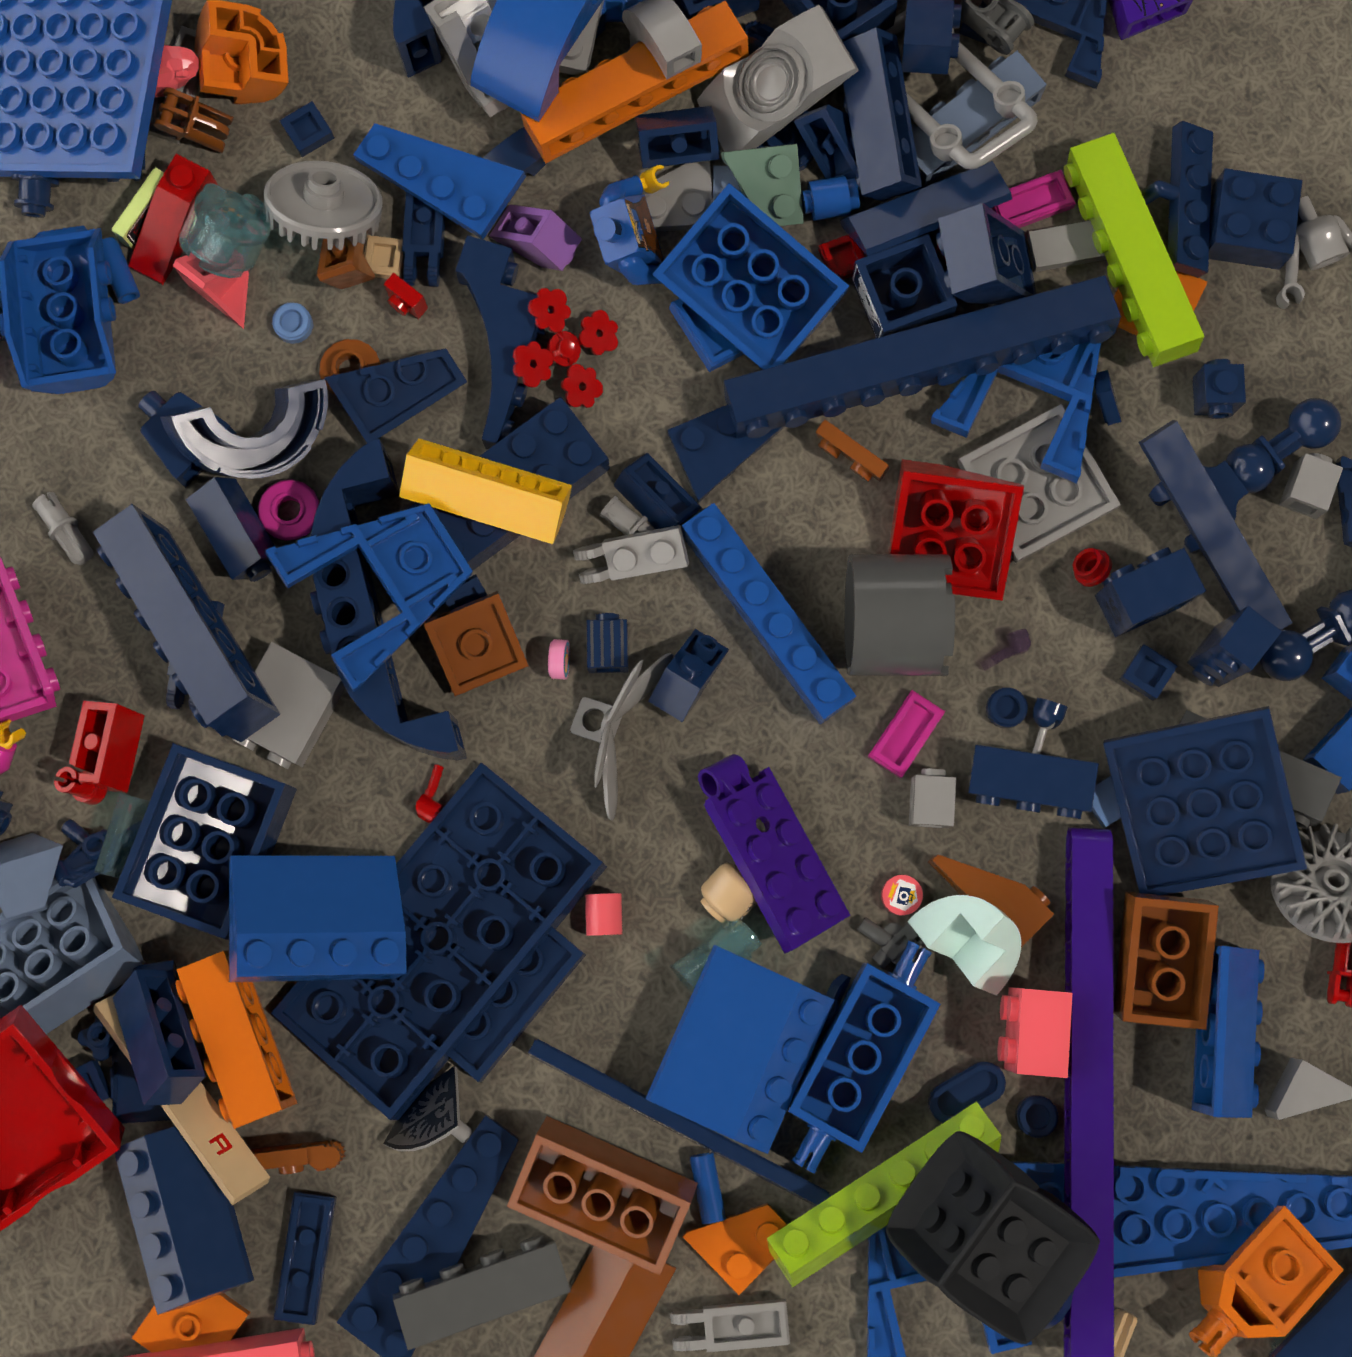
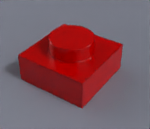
M394 272L383 284L390 297L387 302L401 315L406 316L409 312L419 320L428 309L424 296Z

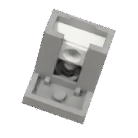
M434 0L424 6V9L465 88L489 117L509 107L508 105L472 87L470 83L479 44L497 0ZM475 42L478 43V46L476 48L474 46Z

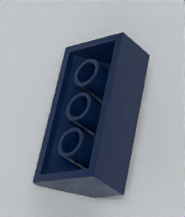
M176 1126L142 1136L120 1146V1150L114 1154L157 1315L191 1306L254 1281L234 1206L229 1202Z

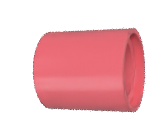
M621 893L585 895L586 936L622 935Z

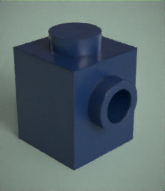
M1228 359L1210 360L1192 378L1194 415H1209V418L1212 419L1229 418L1246 403L1244 364H1231Z

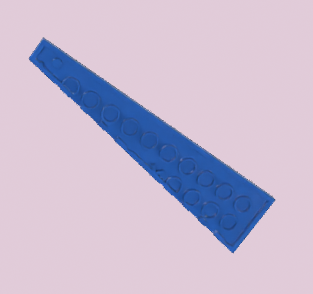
M1011 1161L1032 1178L1040 1188L1050 1192L1064 1203V1163ZM1114 1165V1278L1225 1264L1277 1206L1282 1205L1288 1208L1325 1250L1352 1247V1176Z

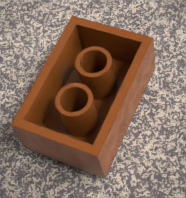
M1125 892L1113 1012L1124 1022L1207 1030L1219 905L1205 899Z

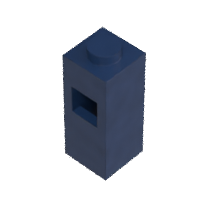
M214 477L186 499L232 580L249 579L251 582H255L264 578L272 571L270 568L272 563L267 557L265 550L275 547L235 478Z

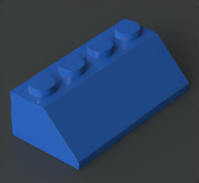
M1215 946L1207 1030L1196 1029L1193 1111L1213 1117L1252 1118V1109L1258 1105L1259 1089L1258 1085L1254 1083V1066L1257 1067L1260 1063L1261 1048L1259 1042H1256V1025H1260L1262 1021L1263 1007L1261 1001L1257 1000L1258 984L1263 982L1265 971L1264 962L1262 959H1259L1260 950Z

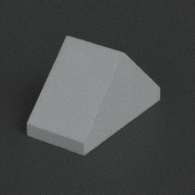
M1290 1058L1265 1107V1112L1269 1118L1277 1120L1350 1100L1352 1099V1087L1302 1059Z

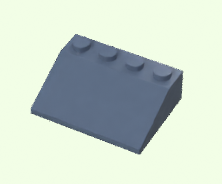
M96 876L76 888L68 885L59 886L54 878L48 895V909L11 921L5 918L3 912L0 913V1019L22 1005L47 1034L125 983L133 973V968L145 964L132 934Z

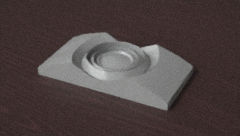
M818 5L775 28L760 48L748 57L724 68L702 92L697 102L700 107L712 106L717 122L718 140L724 151L757 148L849 79L859 69L823 7Z

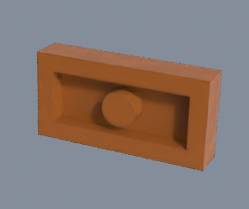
M824 419L816 430V436L821 439L818 446L835 459L840 454L853 462L850 469L867 482L872 477L880 482L889 470L887 463Z

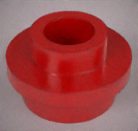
M1095 548L1081 551L1073 561L1074 576L1081 585L1086 587H1093L1102 583L1109 576L1112 569L1111 557L1105 551Z

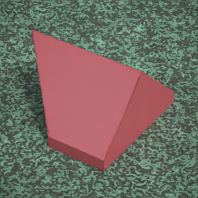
M225 238L175 259L173 267L184 282L244 329L249 268L253 264V260Z

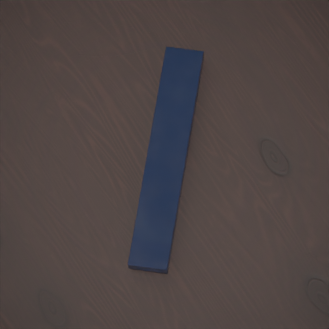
M1170 421L1139 441L1138 443L1236 612L1250 606L1280 630L1292 624V620L1178 421Z

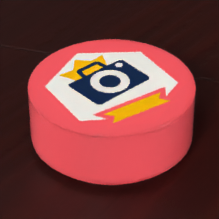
M897 875L890 878L883 885L881 891V900L884 907L890 913L898 916H905L915 912L920 907L923 899L920 884L908 875Z

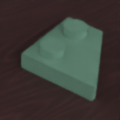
M797 144L721 152L722 160L728 165L744 196L779 226L804 223Z

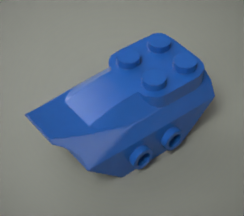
M82 225L39 232L34 238L8 242L0 257V301H2L3 311L0 314V332L6 338L22 388L34 392L64 394L97 389L106 386L114 379L116 366L111 321H116V310L112 298L108 297L107 285L112 284V272L108 261L104 260L101 228L87 230Z

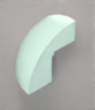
M969 895L947 896L929 903L908 920V923L927 948L952 958L974 987L997 996L1017 966L1021 953L1019 929L1003 911L983 899Z

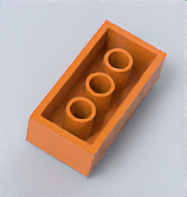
M221 951L176 969L179 980L175 982L176 989L181 1001L184 1004L188 1003L191 1009L193 1019L190 1020V1028L195 1040L198 1043L203 1042L208 1058L204 1059L205 1070L211 1082H217L222 1098L218 1100V1104L224 1120L227 1123L231 1122L233 1128L236 1129L298 1104L254 983L229 982V951Z

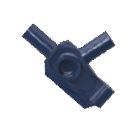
M139 819L115 834L105 829L89 834L74 820L66 821L61 828V832L76 843L78 847L72 851L68 858L58 861L54 878L59 886L68 885L76 888L118 864L120 857L124 854L121 848L135 840L142 821Z

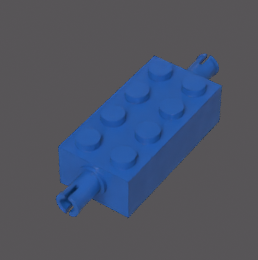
M908 940L907 946L892 973L888 971L886 974L868 963L861 965L839 1007L836 1017L830 1023L795 1090L787 1111L808 1122L807 1126L810 1128L796 1155L793 1156L792 1161L803 1167L809 1153L812 1152L804 1167L814 1174L831 1140L836 1142L838 1139L863 1153L941 1005L916 990L917 987L914 984L932 953L925 948H920L914 961H912L920 947L914 942Z

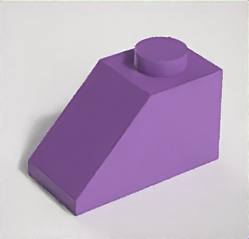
M509 204L489 235L495 241L512 248L513 251L543 268L563 271L564 267L572 261L575 256V250L582 240L552 210Z

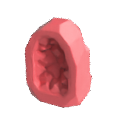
M164 45L155 97H165L163 92L166 87L173 89L181 88L191 78L196 76L199 69V58L191 49Z

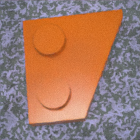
M766 1203L749 1209L746 1212L728 1216L726 1220L687 1230L683 1234V1238L740 1295L774 1260L769 1252L767 1238L788 1224Z

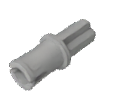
M54 492L47 493L49 501L42 494L33 502L32 507L50 530L48 532L49 537L52 540L58 541L72 563L78 565L85 564L94 556V553L78 530L77 519L68 515Z
M614 496L600 513L602 518H605L624 535L655 530L647 523L648 518L646 516L639 517L622 503L617 496Z

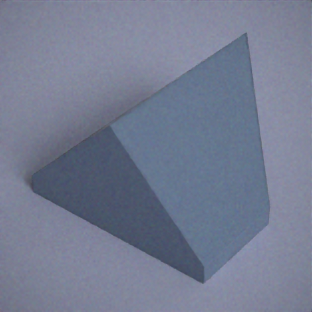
M34 833L0 843V907L8 921L48 909L47 899L63 847L62 844Z

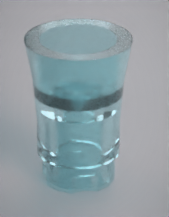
M739 918L729 921L725 926L721 925L690 953L670 965L675 975L692 993L713 945L719 946L747 960H750L752 958L751 954L762 945L755 933Z

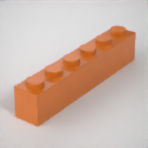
M723 1L715 6H707L700 10L696 16L688 20L702 43L700 63L666 79L643 42H638L614 59L603 60L593 70L579 77H571L565 80L559 87V93L539 122L520 112L524 128L545 164L748 57V36L727 2Z

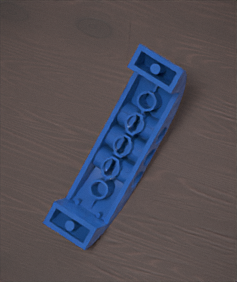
M497 0L478 48L470 80L471 86L539 122L559 93V65L603 0Z

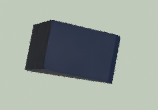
M825 105L795 118L794 123L826 179L845 176L846 179L856 177L858 169L855 153L850 144V135L852 133L847 113L830 105Z

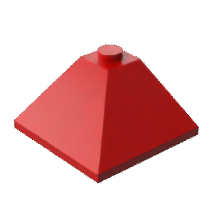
M902 459L895 498L889 554L949 555L953 571L952 575L945 576L947 583L952 585V594L1003 601L1024 485L942 464Z

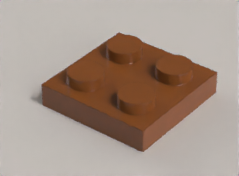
M498 591L427 619L424 622L425 629L454 696L529 666Z

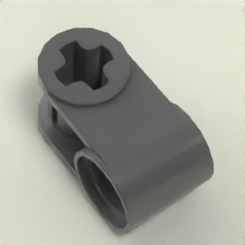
M961 0V20L963 23L978 33L994 50L1001 54L1008 55L1013 50V43L1024 30L1028 31L1034 25V18L1022 4L1014 0H982L987 5L985 8L974 6L971 0Z

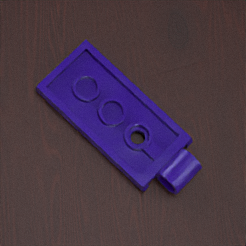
M732 754L699 772L698 782L700 788L709 797V799L705 800L704 807L742 877L749 886L755 901L784 954L796 949L850 916L770 767L760 771L758 776L751 779L745 761L740 756ZM757 819H760L765 826V832H761L757 828Z

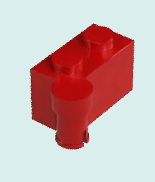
M83 701L69 764L85 771L79 772L71 767L59 769L55 777L62 778L64 781L54 780L55 788L62 793L72 794L77 801L89 805L100 803L105 798L107 791L128 793L145 715L116 703Z

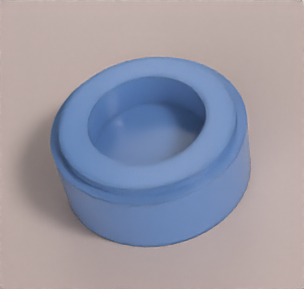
M286 303L275 311L272 325L281 340L295 344L309 337L313 329V320L308 310L301 304Z

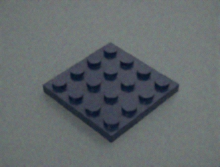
M1269 706L1104 740L1103 745L1139 893L1166 895L1307 869Z

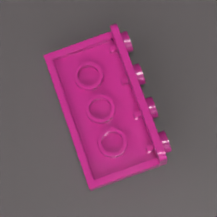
M1 557L0 723L8 719L12 722L57 707L54 692L60 690L53 667L45 669L41 660L47 654L40 634L31 635L27 625L33 622L27 601L22 600L18 602L14 592L20 589L14 568L12 566L5 568Z

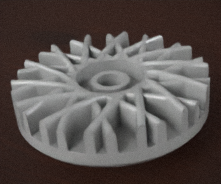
M330 161L298 162L278 170L269 178L265 185L264 214H266V221L270 222L271 230L279 227V235L281 237L287 236V240L290 243L296 233L301 234V245L303 247L311 243L312 249L316 250L318 238L327 239L328 250H332L333 245L339 250H343L345 238L350 239L353 246H356L357 242L365 243L366 233L374 236V233L378 232L383 205L381 192L369 177L352 167Z
M1323 824L1319 831L1312 832V827L1309 826L1305 833L1301 830L1299 831L1307 869L1271 875L1270 885L1274 901L1283 916L1303 933L1327 942L1351 943L1352 828H1349L1347 833L1337 832L1338 824H1334L1331 830H1329L1326 824Z

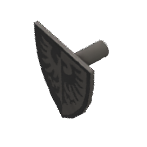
M452 1067L425 1087L402 1117L395 1122L383 1143L385 1146L397 1151H416L427 1148L450 1134L462 1143L468 1141L473 1131L460 1120L457 1067Z

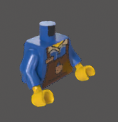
M656 165L641 173L640 178L632 176L609 184L603 190L600 197V207L590 211L594 233L605 264L623 274L628 282L633 285L662 284L652 276L654 271L664 261V257L645 195L642 194L643 190L653 194L669 185V181L661 184L656 179L655 173L664 169L662 165Z

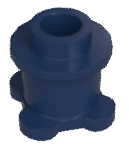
M12 174L11 179L19 181L18 199L14 200V206L21 208L22 215L44 218L46 212L54 210V205L50 204L51 187H59V179L40 175Z

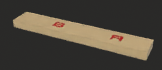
M113 994L96 1003L93 1012L131 1063L112 999L115 995ZM201 1082L182 1104L161 1105L232 1205L268 1184L270 1176L236 1129L233 1128V1125L224 1120L219 1106Z

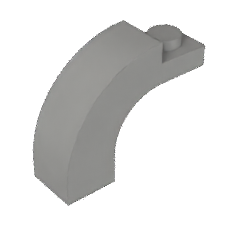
M643 0L623 11L622 20L630 32V48L638 42H643L653 55L666 79L701 62L702 43L683 12L673 0Z

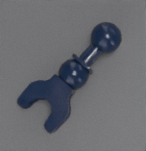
M1322 398L1306 399L1292 410L1288 421V428L1271 440L1267 441L1261 435L1252 444H1243L1234 448L1228 454L1226 461L1215 467L1203 466L1234 521L1238 501L1248 493H1256L1265 489L1272 482L1273 477L1285 468L1283 459L1302 446L1318 449L1329 445L1335 440L1341 429L1340 413L1328 400ZM1162 482L1157 484L1148 494L1157 506H1163L1171 501ZM1192 534L1188 535L1184 540V545L1190 553H1197L1200 551V548Z
M1352 589L1339 593L1330 602L1329 608L1323 606L1317 608L1316 611L1321 621L1303 632L1282 630L1260 659L1264 671L1276 680L1293 681L1302 677L1309 670L1313 661V653L1332 641L1346 646L1351 645Z

